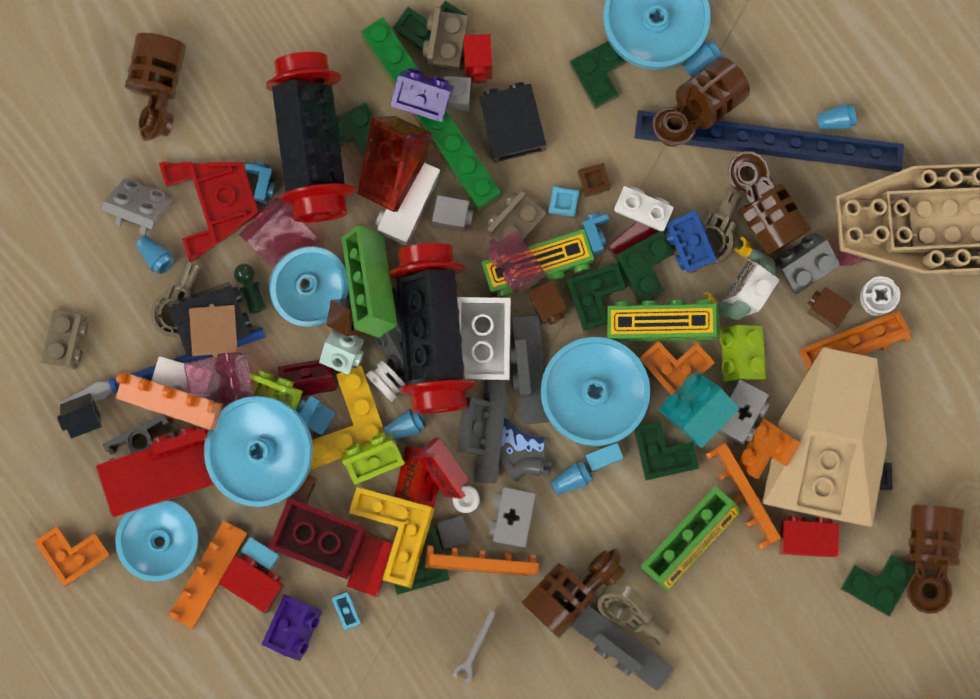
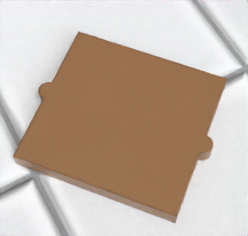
M209 304V307L189 308L192 356L213 355L217 357L218 354L237 353L234 305L214 306Z

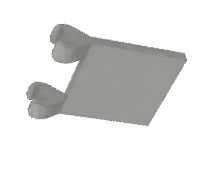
M490 611L467 660L454 670V678L458 676V672L461 669L466 670L468 673L464 683L469 682L472 678V662L496 615L495 612Z

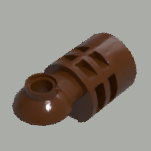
M154 33L136 34L131 55V65H129L128 69L129 74L125 82V88L129 91L149 97L148 104L142 110L138 123L140 136L144 141L153 140L160 135L166 137L172 130L174 116L167 113L169 100L175 99L176 85L179 82V72L182 68L186 50L185 44L181 41Z
M718 57L696 75L692 76L687 82L680 85L676 90L678 104L675 107H668L658 111L653 118V131L658 139L669 147L682 145L691 140L698 128H710L715 122L722 119L727 113L744 102L750 95V86L743 71L730 59Z
M744 151L737 154L731 160L728 167V177L731 185L737 191L745 194L750 204L743 206L739 212L767 256L782 249L811 230L783 183L776 186L770 176L768 164L761 155L752 151ZM748 166L754 169V178L749 176Z
M912 505L910 521L911 538L908 544L910 551L907 561L914 562L915 567L914 575L909 580L907 586V594L912 606L920 612L927 614L938 613L950 603L952 586L947 578L948 566H960L959 551L961 550L960 539L964 510L935 505ZM925 584H930L934 588V596L931 599L926 598L922 593Z
M614 548L609 552L604 550L599 553L589 564L588 570L590 572L582 581L564 565L556 564L521 603L552 633L560 638L592 602L596 600L597 597L593 593L602 583L608 586L615 584L621 578L625 569L620 565L619 550ZM554 592L567 604L565 607L551 596Z

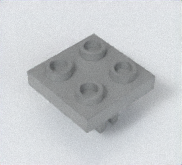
M124 178L104 200L102 211L115 215V225L121 227L122 221L125 222V220L141 225L140 235L145 236L147 231L152 230L171 207L173 197L159 189H152L141 185L135 180Z

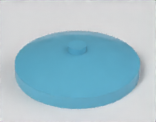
M606 0L603 23L610 45L624 60L643 69L666 70L685 63L699 51L708 34L711 14L708 0Z
M603 337L583 338L563 347L548 363L541 383L542 406L551 425L565 438L585 446L610 445L627 437L642 421L650 400L649 378L640 359L625 345Z
M265 396L246 397L229 404L220 412L216 429H209L206 435L204 456L212 481L225 496L242 505L262 507L286 500L303 485L312 465L313 443L305 421L291 406L275 398Z

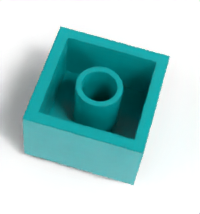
M695 371L685 379L683 385L673 395H670L658 410L678 431L702 448L734 416L739 408L719 386L698 371Z

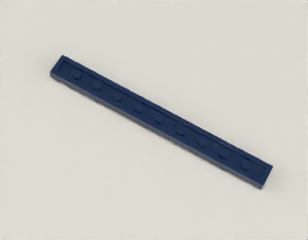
M638 110L635 139L661 142L655 135L652 126L653 118L657 112ZM720 120L708 129L698 128L691 140L682 144L737 152L752 151L760 155L899 172L903 167L904 144Z

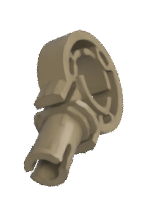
M726 190L714 215L711 211H707L702 220L706 231L714 230L722 235L723 244L719 252L722 253L725 246L728 247L726 252L718 258V261L709 265L723 262L733 250L734 239L732 233L737 224L734 222L730 224V221L742 197L736 193L733 196V192L730 190ZM720 220V221H722V224H721V226L718 228V227H716V225H717L718 221ZM727 237H729V243H728V244L726 243V238H727Z
M186 261L172 298L170 296L175 285L169 283L166 293L160 295L154 301L151 308V320L154 327L163 335L179 337V334L175 333L174 330L176 327L166 324L163 317L159 318L164 326L161 327L156 318L158 305H161L158 314H162L166 304L179 300L181 291L185 292L183 298L192 295L193 288L203 267L195 265L190 274L194 263ZM164 298H167L164 303H161ZM165 328L171 329V332L166 331Z
M611 584L603 589L597 605L600 613L614 624L626 626L634 633L642 632L646 634L657 645L662 644L667 639L669 631L651 618L653 611L646 607L644 598L636 590L621 584ZM622 598L624 599L623 602L629 607L626 609L618 608L611 602L613 600L620 601Z

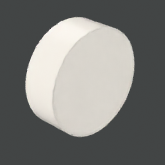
M462 486L461 489L466 496L463 499L452 498L453 505L461 513H471L479 506L480 497L477 490L473 487Z

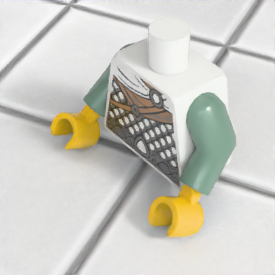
M744 237L739 238L744 242L743 247L740 249L733 247V249L742 257H749L750 260H747L723 299L718 302L710 292L703 293L707 300H712V304H717L720 315L734 320H740L744 316L758 312L779 282V279L774 276L776 272L775 261L759 249H755L754 245Z

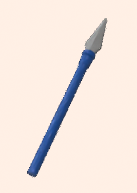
M263 328L250 331V336L237 340V347L266 338ZM185 354L172 360L192 364L213 355H200L188 358ZM156 365L131 374L145 379L152 378ZM113 377L108 381H96L63 400L60 404L91 393L94 401L105 399L111 393L118 392L120 383Z

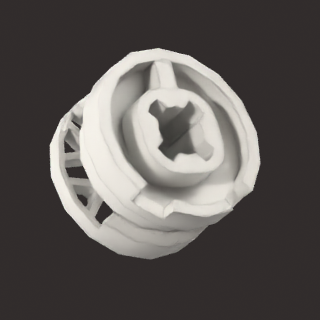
M878 276L872 278L863 286L860 291L859 300L862 308L867 313L880 317L887 315L896 308L900 301L901 293L894 280L889 277Z
M381 360L377 364L378 368L374 371L370 370L366 376L387 399L393 402L397 398L396 394L399 392V389L406 385ZM387 373L391 376L394 382L386 375Z

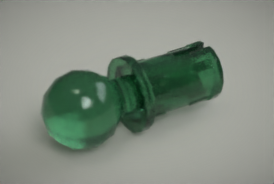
M243 263L235 268L234 278L238 283L243 284L239 291L244 295L250 314H256L265 310L266 306L258 288L260 286L259 282L253 283L255 276L253 267Z

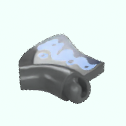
M504 418L500 460L506 471L515 481L529 474L536 476L541 474L544 476L550 475L552 463L544 461L547 438L530 435Z

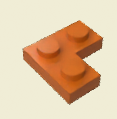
M658 340L639 358L643 366L670 395H673L683 385L685 379L695 371L704 374L715 364L698 343L676 360Z
M763 418L755 430L754 436L742 453L738 465L750 476L759 479L771 457L780 464L788 466L801 442L771 421Z
M56 526L34 541L64 587H67L112 556L97 533H93L72 547L60 527Z

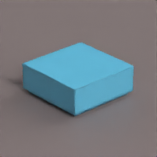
M553 186L548 214L575 218L579 191Z

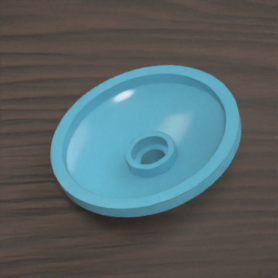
M304 246L290 251L279 260L270 277L269 293L274 308L285 320L298 326L311 327L327 322L330 301L347 298L348 280L343 263L330 251L317 246ZM307 279L306 286L301 287V280Z
M167 500L125 514L118 526L115 542L118 557L131 574L146 581L161 582L179 576L190 566L198 549L199 537L196 524L191 515L180 505ZM159 537L165 539V543L161 547L156 545V540Z

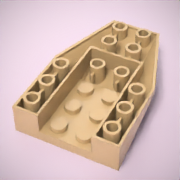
M980 164L912 166L835 197L840 251L919 274L980 275Z
M822 347L778 423L779 428L801 443L788 466L780 464L771 457L762 503L872 527L887 448L877 358Z

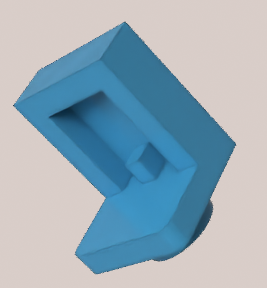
M254 161L253 165L246 163V172L259 176L254 199L257 203L267 205L268 199H273L276 183H273L275 174L266 163Z
M311 396L308 401L303 399L296 410L305 421L307 427L320 435L325 433L335 416L333 410L322 405L320 401Z

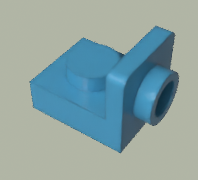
M598 212L585 217L586 221L581 226L585 230L593 256L602 254L603 245H606L602 230H597L596 227L608 224L610 220L608 214L601 215Z

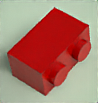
M491 34L463 35L466 78H471V82L475 84L486 83L487 79H492Z
M788 516V521L784 520L781 522L780 555L838 557L839 524L832 523L831 518L817 517L816 522H805V517Z
M244 555L243 558L235 556L218 584L261 612L268 613L285 586L279 582L282 577L269 569L265 573L256 568L258 562L247 555Z

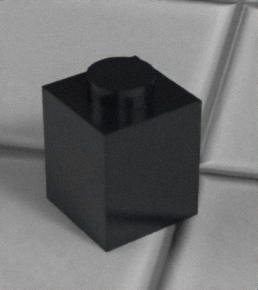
M91 393L60 404V415L57 416L62 431L67 430L71 439L102 427L101 414Z

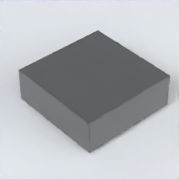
M463 515L437 523L444 549L471 542Z

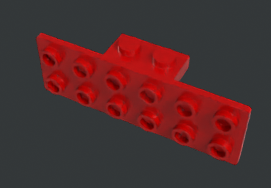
M192 426L179 431L180 436L170 438L169 434L153 439L154 444H151L148 449L96 465V471L111 516L113 518L215 485L208 473L204 456V446L208 430L204 431V428L196 430V427Z

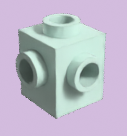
M333 329L324 344L319 363L349 375L354 365L359 367L365 353L361 351L364 340L356 336H344Z

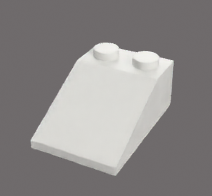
M457 297L460 312L459 323L462 337L464 379L509 380L511 298Z

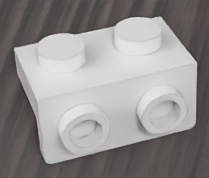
M624 186L614 211L663 232L674 207L670 206V203L662 198H652L644 195L645 192L636 187L628 188Z

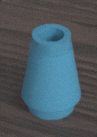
M709 41L707 44L704 42L699 51L686 61L683 67L692 77L713 60L723 57V55L712 41Z
M847 103L817 114L820 130L851 129V126L857 125L854 104L847 105Z
M148 235L141 237L137 241L135 246L152 272L160 275L171 268L174 263L171 252L149 238Z
M408 409L385 426L384 431L386 435L392 432L395 440L420 434L421 430L426 428V424L422 414H414L411 409Z
M584 461L580 463L575 462L553 479L551 484L557 495L589 486L588 483L593 480V477Z

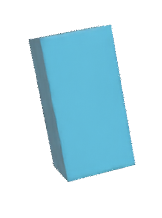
M617 443L585 455L591 472L623 460Z
M252 537L249 538L241 551L269 570L273 569L280 558L279 554L268 549V547Z
M349 592L332 598L345 630L362 624Z

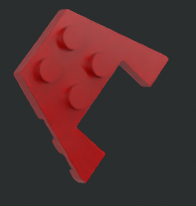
M243 162L158 163L167 188L189 180H193L208 230L182 238L189 262L196 261L259 215Z

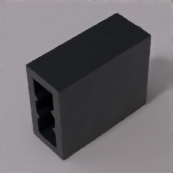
M518 82L510 85L509 89L499 91L497 88L489 89L479 96V104L494 163L546 151L547 144L531 84L525 85L524 82Z
M226 282L168 303L170 313L188 358L193 357L189 308L209 307V304L214 306L234 305L237 340L250 336L247 328L252 327L247 312L242 313L238 303L243 302L237 286L233 288L230 282Z

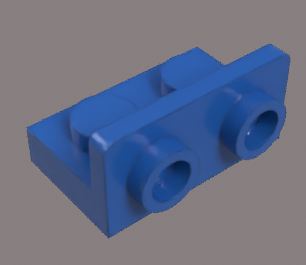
M697 210L667 223L669 230L665 231L671 246L675 245L679 255H676V260L681 270H686L687 273L692 274L697 269L718 261Z

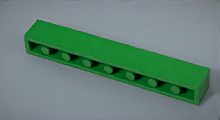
M384 17L361 31L363 41L394 87L396 86L398 75L403 70L415 69L419 71ZM447 111L442 122L412 113L478 213L501 199L500 190Z

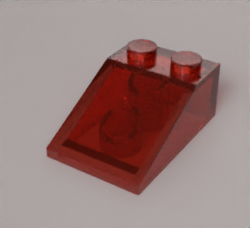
M397 116L372 117L357 194L392 212H398L427 159L432 133Z

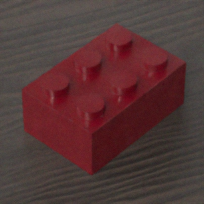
M288 497L268 549L341 578L348 579L367 528Z

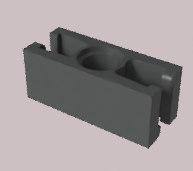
M162 414L102 445L110 455L115 454L114 448L127 444L131 450L130 454L148 449L151 444H154L153 439H155L151 432L163 424H171L170 419L167 415ZM175 431L168 433L170 438L177 437ZM145 435L148 440L146 447L137 449L135 447L136 438Z

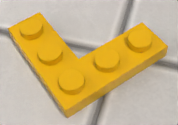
M362 365L353 368L349 375L343 372L336 374L353 426L312 440V470L341 460L342 453L345 452L348 446L360 443V445L370 442V438L385 433Z
M356 487L349 514L398 527L383 580L411 588L435 509Z

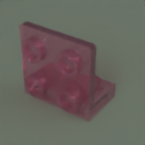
M278 198L267 206L239 234L273 270L279 260L290 251L304 246H316L319 243V239L304 223L294 221L293 211Z
M516 230L498 243L494 238L489 240L488 257L496 269L501 266L504 271L503 279L512 291L516 289L521 294L547 276Z
M224 353L217 355V357L211 356L184 364L189 393L222 403L221 410L239 399L254 397L247 357L244 353Z

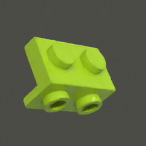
M734 325L722 328L720 343L722 346L724 382L766 380L763 326Z
M260 369L257 374L247 372L246 377L254 380L249 397L265 396L275 398L297 410L303 391L293 387V381L278 377V380L273 379V373Z
M392 432L387 435L379 433L370 438V442L362 445L360 443L352 444L342 453V462L346 465L354 485L405 464Z

